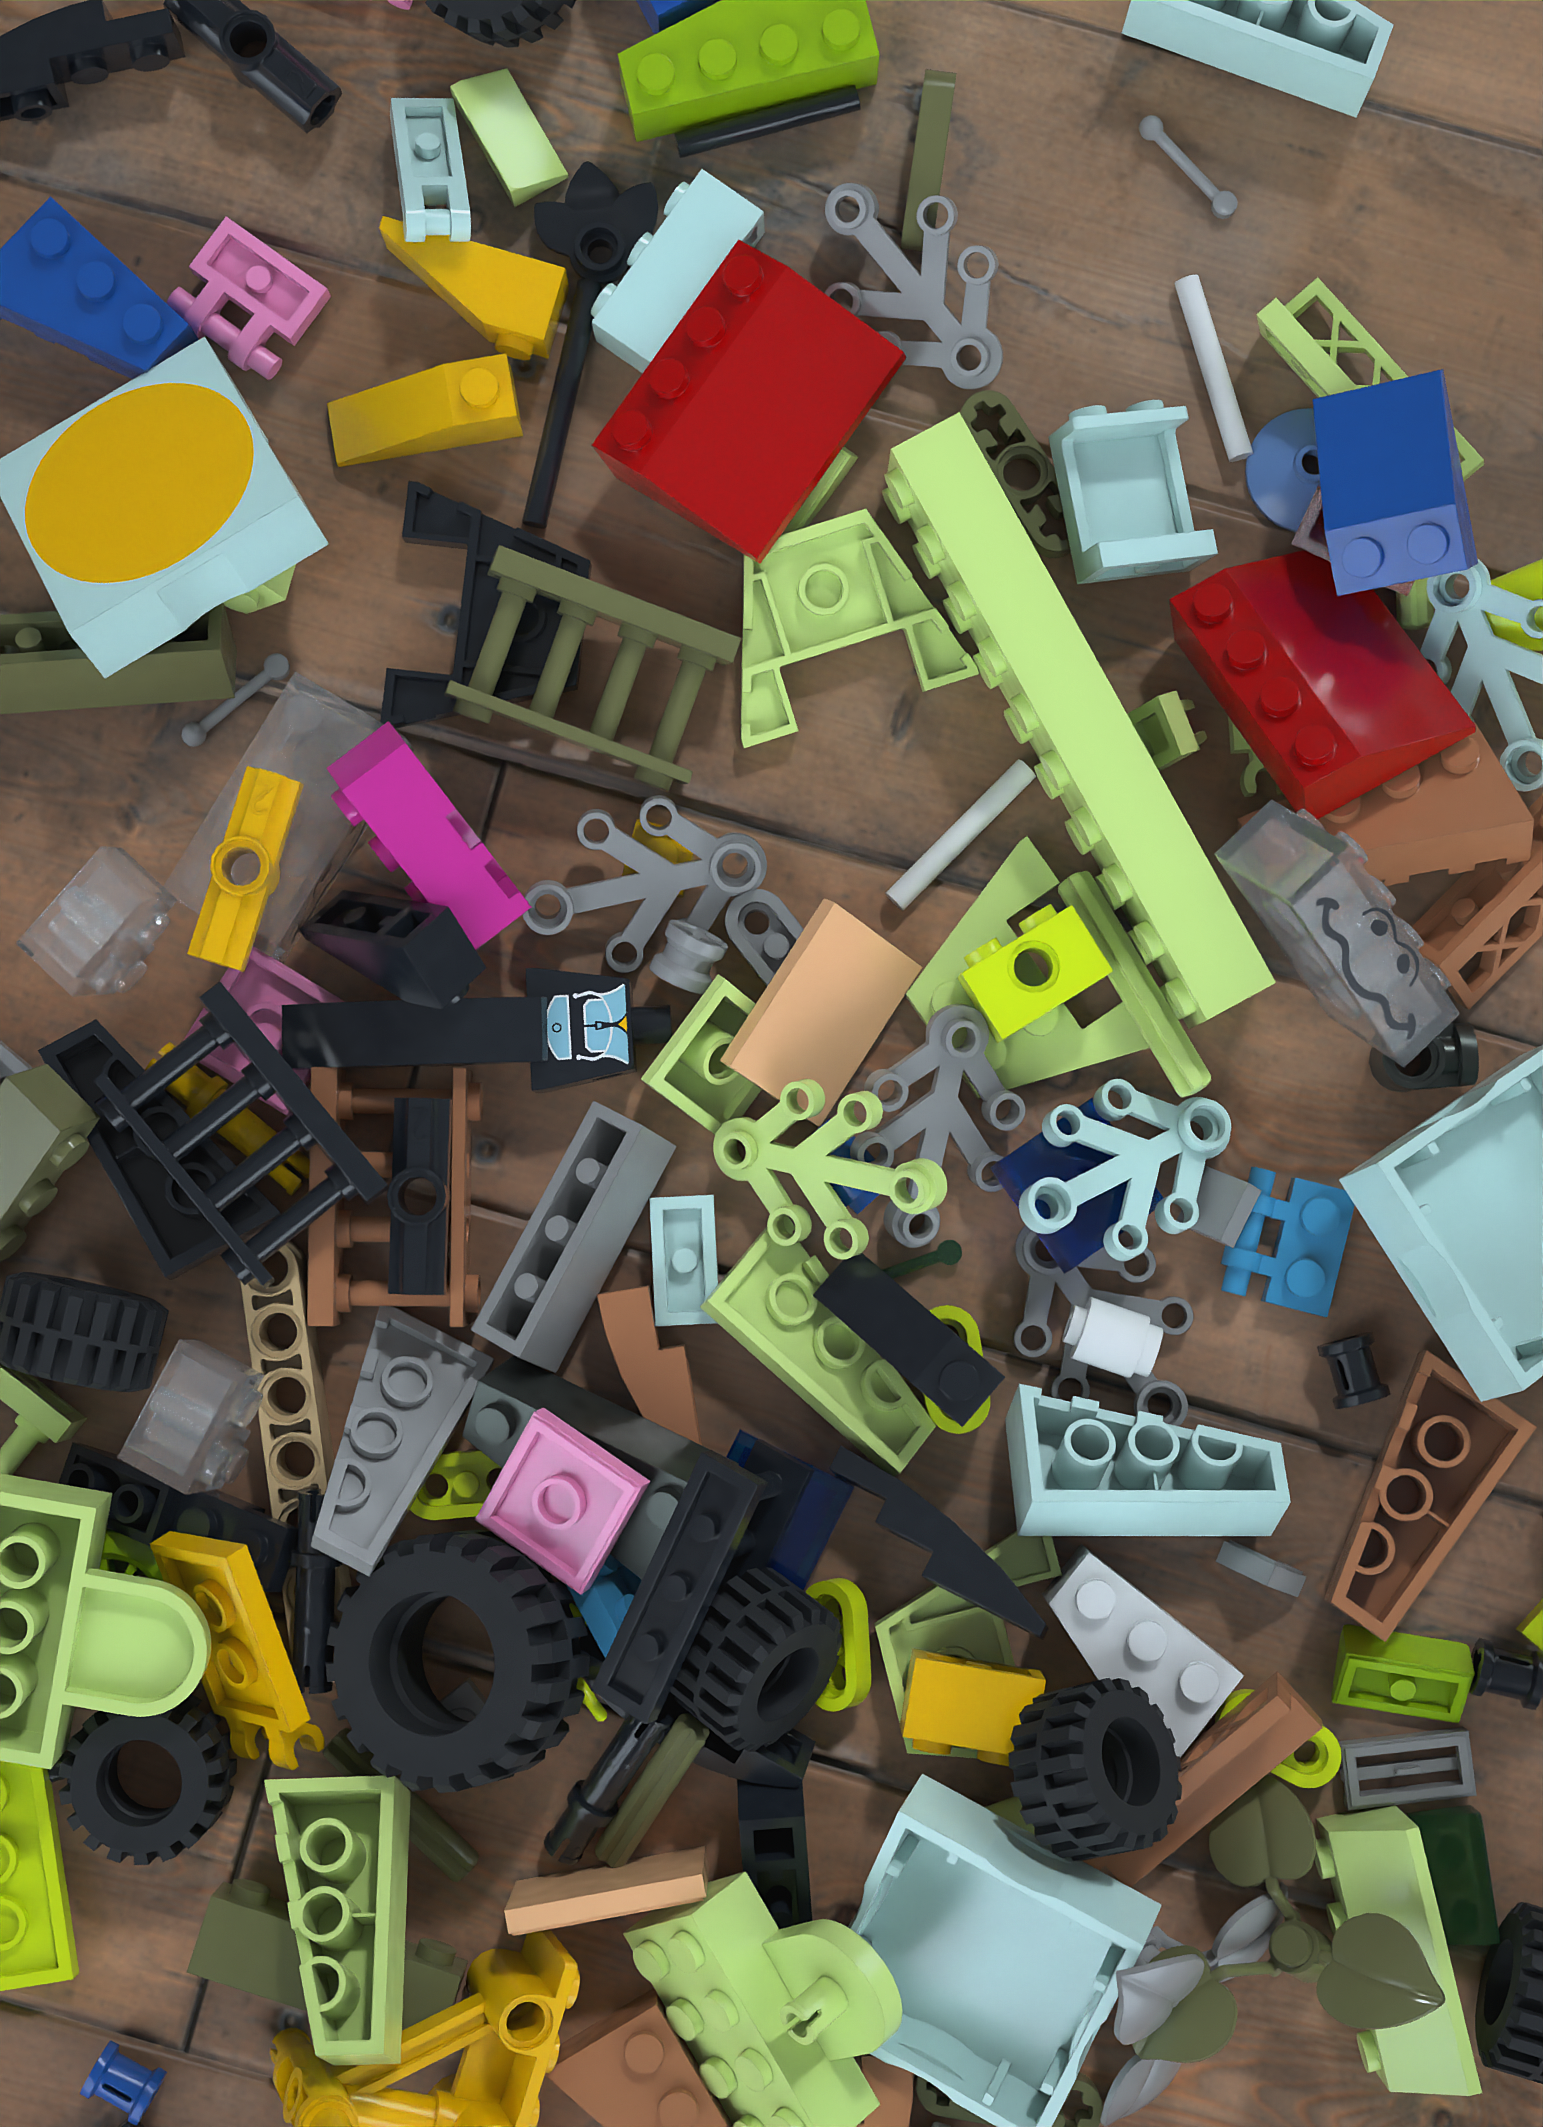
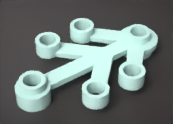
M1479 559L1478 564L1468 570L1429 577L1427 580V594L1436 610L1421 647V654L1426 660L1430 659L1436 664L1437 675L1446 684L1452 673V666L1446 653L1460 625L1468 648L1452 687V695L1474 722L1471 714L1484 684L1508 742V746L1500 757V764L1516 790L1531 791L1543 787V739L1536 738L1509 672L1511 671L1543 684V655L1495 636L1485 614L1486 611L1521 623L1523 631L1528 636L1541 639L1543 638V630L1536 626L1534 615L1539 607H1543V599L1532 601L1492 585L1489 571ZM1459 574L1464 575L1469 581V591L1463 598L1459 597L1453 588L1454 580ZM1531 751L1537 753L1542 760V769L1537 775L1532 774L1525 764L1526 757Z
M1117 1078L1108 1081L1095 1092L1093 1104L1096 1112L1108 1121H1118L1130 1115L1161 1128L1165 1132L1147 1140L1085 1117L1081 1110L1073 1105H1059L1050 1111L1042 1122V1132L1049 1143L1057 1147H1066L1077 1142L1112 1155L1114 1158L1067 1182L1054 1177L1040 1179L1022 1193L1019 1200V1212L1028 1228L1040 1234H1051L1068 1225L1073 1220L1078 1205L1128 1180L1119 1220L1106 1230L1103 1238L1104 1247L1112 1258L1119 1261H1127L1141 1254L1147 1247L1148 1234L1145 1226L1160 1164L1178 1154L1172 1194L1158 1202L1155 1208V1219L1158 1226L1169 1234L1182 1233L1196 1224L1199 1218V1207L1196 1200L1205 1161L1219 1155L1226 1148L1230 1139L1231 1120L1224 1107L1216 1101L1203 1097H1192L1175 1106L1138 1092L1128 1081ZM1109 1091H1114L1120 1095L1123 1101L1122 1109H1117L1111 1105L1108 1099ZM1057 1116H1062L1070 1122L1072 1127L1071 1135H1065L1058 1129L1056 1124ZM1190 1121H1194L1201 1126L1204 1133L1203 1140H1200L1193 1133ZM1036 1199L1045 1201L1050 1207L1051 1215L1049 1219L1042 1218L1035 1208ZM1171 1203L1177 1204L1183 1210V1223L1174 1220L1171 1216ZM1120 1230H1125L1131 1235L1133 1239L1132 1250L1126 1249L1119 1242L1118 1233Z

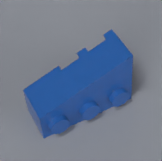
M51 196L0 249V320L3 318L33 332L37 337L53 344L56 342L87 356L89 360L131 379L138 377L144 372H148L154 366L199 340L191 326Z

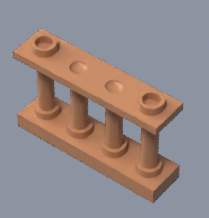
M311 1067L312 1094L344 1132L345 1120H354L356 1114H394V1098L452 1100V1153L450 1156V1178H452L451 1217L448 1220V1242H451L450 1281H447L446 1295L388 1294L389 1280H353L352 1274H343L344 1248H352L354 1242H390L391 1216H354L353 1210H344V1198H342L309 1225L307 1326L343 1324V1312H352L353 1306H450V1327L470 1325V1313H480L481 1277L480 1274H470L472 1121H482L483 1118L482 1082H472V1071L467 1068H453V1089L356 1088L355 1082H346V1070L338 1067ZM317 1144L310 1149L309 1191L327 1178L324 1171L332 1165V1162ZM361 1152L382 1178H392L393 1152Z

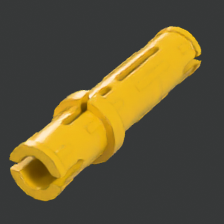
M169 1042L158 1054L162 1058L176 1046ZM154 1057L149 1062L145 1070H147L150 1066L157 1062V1060ZM195 1065L165 1088V1090L187 1106L185 1113L192 1118L225 1092L228 1084L218 1075L213 1078L209 1077ZM248 1108L244 1109L217 1131L218 1134L228 1140L247 1157L277 1134L276 1131ZM299 1150L268 1174L285 1188L290 1196L303 1183H301V1179L284 1166L285 1164L292 1166L306 1179L309 1178L310 1159Z

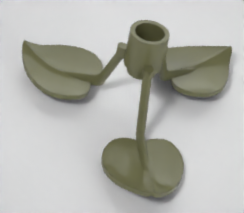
M1265 1775L1214 1818L1209 1834V1850L1216 1869L1231 1883L1243 1888H1251L1265 1881L1267 1891L1283 1914L1285 1921L1273 1931L1270 1937L1269 1953L1271 1958L1265 1962L1221 1965L1211 1971L1206 1957L1195 1947L1182 1945L1160 1952L1149 1963L1182 1955L1196 1954L1204 1961V1971L1195 1988L1183 2000L1179 2001L1178 2005L1172 2009L1167 2020L1152 2034L1132 2045L1135 2053L1143 2060H1164L1176 2063L1200 2062L1220 2052L1234 2034L1238 2014L1234 1995L1226 1986L1219 1983L1229 1977L1264 1974L1277 1977L1284 1971L1302 1982H1317L1316 1993L1318 2000L1329 2015L1349 2027L1368 2030L1392 2028L1418 2020L1445 2003V1995L1433 1976L1419 1943L1407 1928L1393 1918L1379 1913H1365L1352 1917L1337 1929L1333 1942L1322 1932L1301 1921L1300 1913L1293 1909L1281 1891L1278 1879L1293 1880L1301 1878L1308 1873L1316 1854L1315 1830L1306 1809L1295 1794L1280 1781Z

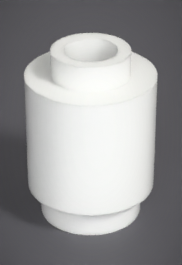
M1090 1297L1085 1308L1073 1306L1066 1323L1062 1342L1072 1345L1071 1359L1130 1378L1133 1373L1148 1377L1160 1349L1163 1328L1150 1324L1149 1316Z

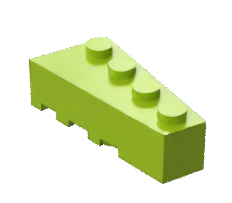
M721 0L618 53L621 83L635 140L640 142L855 85L856 89L876 85L880 54L866 0Z

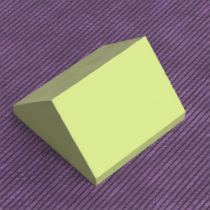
M718 974L641 1080L716 1135V1132L723 1123L730 1119L742 1117L762 1090L720 1061L756 1004Z

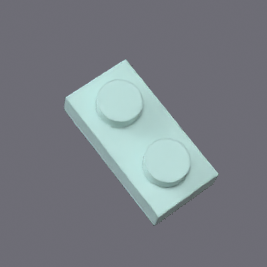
M714 1195L649 1198L655 1326L717 1323L700 1308L718 1285Z

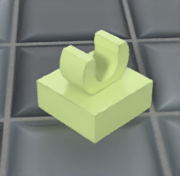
M1177 691L1159 695L1127 714L1158 771L1200 750L1199 745L1207 739L1205 731L1193 733L1186 712L1195 708L1192 700H1180Z

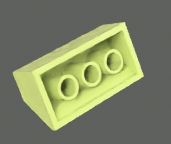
M1396 1805L1355 1809L1316 1818L1321 1838L1316 1839L1314 1860L1320 1878L1322 1880L1330 1878L1336 1902L1327 1904L1326 1909L1333 1936L1345 1921L1365 1913H1379L1393 1918L1407 1928L1419 1943L1430 1970L1445 1995V2003L1442 2006L1411 2023L1392 2028L1366 2029V2031L1358 2032L1357 2042L1367 2073L1376 2071L1390 2092L1472 2096L1482 2093L1419 1827Z

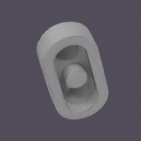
M751 889L737 895L729 904L725 915V927L729 939L767 987L803 932V927L779 897L762 889ZM754 912L766 915L770 923L768 929L759 935L750 933L744 925L748 915Z

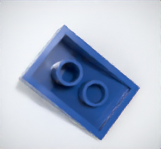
M1441 369L1313 399L1324 528L1337 596L1468 570L1478 564L1444 370Z

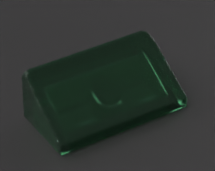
M1472 1805L1407 1813L1408 1818L1420 1830L1447 1945L1499 1944L1500 1937L1481 1813Z

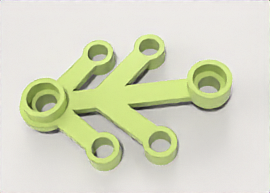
M802 1079L787 1084L781 1092L780 1103L757 1121L749 1117H737L723 1123L716 1132L713 1142L714 1157L719 1168L734 1180L749 1181L770 1213L767 1229L774 1242L782 1246H789L803 1241L811 1232L812 1222L806 1209L792 1203L773 1170L790 1173L826 1226L824 1245L827 1251L833 1257L841 1260L861 1254L868 1245L869 1235L865 1225L860 1220L852 1218L830 1183L890 1196L893 1203L900 1210L909 1214H920L942 1203L947 1193V1179L941 1167L932 1160L918 1158L903 1163L894 1169L831 1155L832 1152L856 1133L872 1129L880 1123L883 1115L882 1104L879 1098L869 1091H860L845 1096L838 1105L837 1115L798 1146L775 1142L797 1120L814 1117L824 1108L825 1094L822 1087L814 1080ZM799 1089H802L808 1096L809 1105L807 1110L802 1109L797 1102ZM857 1101L864 1105L867 1112L864 1123L860 1122L854 1114V1105ZM737 1140L741 1141L745 1147L746 1155L744 1160L738 1153ZM907 1177L917 1184L918 1196L916 1199H913L908 1193L906 1187ZM785 1215L790 1216L795 1223L794 1235L789 1234L784 1227ZM842 1228L848 1230L852 1236L851 1249L845 1247L840 1239Z

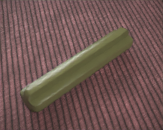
M683 1713L678 1716L622 1802L618 1812L600 1836L595 1846L596 1857L599 1860L606 1861L611 1868L622 1867L626 1864L705 1744V1740L709 1735V1728L697 1720L691 1713Z
M344 1728L339 1731L324 1748V1757L344 1777L384 1776L371 1765L370 1761L374 1754L371 1751L358 1753L349 1741L347 1734L351 1729ZM411 1791L409 1840L446 1876L454 1882H459L477 1864L479 1859L478 1852L415 1791Z

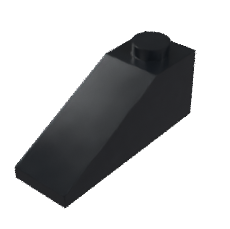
M342 890L299 928L304 938L405 1002L443 1009L458 1002L469 991V984L487 968L448 906Z
M863 1253L842 1260L813 1294L817 1300L962 1427L1005 1378L1002 1373Z
M737 1779L738 1819L743 1872L746 1871L779 1929L813 1921L803 1782L800 1783L798 1788H785L755 1784Z

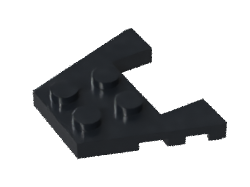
M409 481L402 533L405 543L467 549L453 673L448 675L386 668L380 725L382 726L389 721L394 729L461 715L453 711L456 700L445 696L444 693L450 680L467 687L469 686L502 592L497 590L499 579L487 575L499 545L589 580L591 579L592 570L591 561L518 527L515 529L488 517L481 510L461 501L458 503L442 496L424 484ZM538 594L535 595L533 603L526 602L492 696L513 704L533 699L562 619V615L557 613L560 605L559 602ZM584 634L562 693L578 690Z

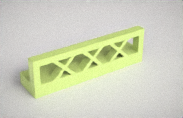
M1318 277L1285 306L1275 298L1256 314L1260 334L1318 398L1371 386L1355 385L1337 365L1338 352L1365 353L1374 363L1372 385L1380 384L1381 372L1390 381L1408 377ZM1316 301L1333 318L1331 340H1314L1296 320L1298 316ZM1340 326L1353 341L1339 340ZM1454 427L1459 457L1463 461L1460 464L1463 481H1465L1484 465V459Z

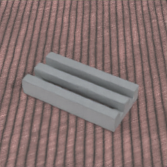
M1464 1727L1338 1741L1341 1748L1342 1767H1340V1776L1344 1782L1345 1791L1343 1793L1344 1806L1348 1810L1477 1796L1469 1731ZM1456 1746V1754L1363 1765L1356 1764V1757ZM1459 1770L1460 1780L1364 1791L1359 1789L1360 1780Z

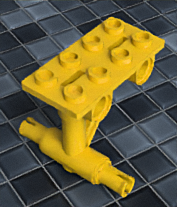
M550 1929L527 1933L521 1952L507 1949H490L481 1953L472 1961L467 1971L466 1984L471 1995L470 1997L402 2030L401 2064L334 2066L315 2056L314 2045L311 2044L309 2036L303 2030L287 2028L280 2031L272 2040L277 2049L270 2048L269 2053L272 2062L275 2064L273 2082L283 2104L284 2121L291 2123L293 2127H536L540 2112L538 2095L545 2073H550L554 2069L559 2055L560 2039L558 2030L565 2009H570L573 2006L579 1991L580 1974L576 1961ZM464 2047L456 2074L442 2078L433 2086L428 2094L386 2087Z

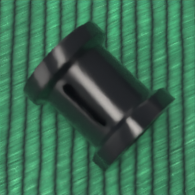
M1373 1332L1361 1333L1317 1346L1319 1356L1327 1358L1338 1394L1332 1399L1335 1409L1349 1408L1391 1395L1388 1384L1380 1382L1370 1346L1375 1342Z
M1479 1638L1471 1654L1475 1674L1469 1692L1476 1696H1482L1484 1692L1517 1699L1520 1700L1523 1708L1536 1710L1543 1697V1652L1532 1651L1528 1656L1496 1648L1490 1640Z

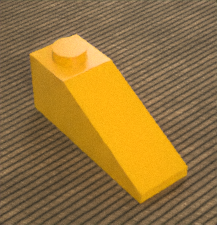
M382 216L379 229L387 249L485 339L495 343L494 348L498 352L506 353L507 356L519 360H530L532 354L549 359L570 289L564 267L473 241L450 242L449 235H426L425 242H405L403 221Z
M506 353L441 364L327 403L338 467L523 436L513 373Z

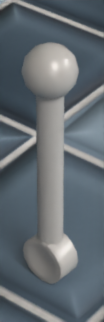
M1154 115L1143 118L1139 124V132L1142 138L1150 141L1154 140L1212 201L1211 211L1214 216L1220 219L1232 216L1238 204L1235 195L1230 191L1218 190L1163 132V123L1160 118Z
M279 653L269 655L264 661V670L235 692V698L224 701L199 723L191 722L184 726L181 733L184 743L192 747L202 745L207 736L206 732L270 680H283L290 672V664L287 658Z

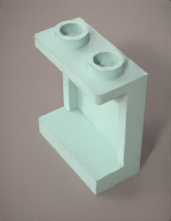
M1148 400L1126 408V412L1107 413L1106 407L1102 405L1084 407L1071 412L1068 415L1069 421L1048 437L1077 584L1191 571L1218 554L1213 529L1194 530L1175 434L1176 429L1189 419L1186 406L1164 408L1162 400Z

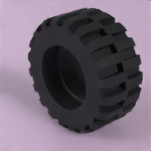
M485 1530L419 1535L416 1539L401 1540L386 1548L370 1577L357 1571L356 1580L361 1585L346 1587L337 1603V1610L343 1612L340 1622L330 1623L327 1645L334 1646V1661L325 1662L327 1682L335 1681L338 1698L332 1700L331 1703L337 1719H347L353 1729L347 1734V1738L357 1752L371 1751L374 1754L370 1761L372 1767L387 1778L401 1774L400 1780L404 1786L420 1791L435 1788L439 1793L458 1792L510 1778L515 1773L531 1769L544 1760L545 1749L558 1746L570 1731L569 1724L563 1718L579 1714L585 1694L584 1691L576 1689L578 1678L589 1676L590 1655L580 1654L579 1637L588 1636L583 1616L573 1617L569 1604L574 1602V1599L566 1584L562 1581L554 1582L550 1577L551 1573L500 1537H496L493 1532ZM448 1596H452L466 1604L480 1618L489 1634L494 1652L495 1671L492 1688L484 1706L472 1721H466L457 1717L439 1702L428 1684L423 1668L422 1646L426 1627L437 1607Z

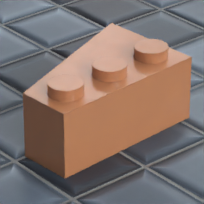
M654 1988L560 2044L559 2055L554 2069L550 2073H545L549 2080L603 2127H733L718 2098L707 2089L699 2074L700 2067L686 2042L670 2026L666 2017V2008Z

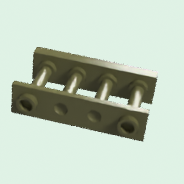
M499 545L487 575L499 579L497 590L502 592L469 686L467 687L451 680L447 684L444 695L456 700L453 711L486 724L490 723L492 715L495 714L637 767L634 779L665 791L670 790L673 781L680 784H688L693 771L672 764L705 672H712L715 663L724 666L733 663L741 638ZM538 594L560 603L557 613L562 615V619L529 709H526L492 695L526 602L533 603L535 595ZM596 617L620 626L617 636L622 638V642L589 732L555 720L553 717L586 625L593 626ZM656 640L679 648L677 659L682 661L650 752L646 754L616 743L613 739L646 648L653 649Z

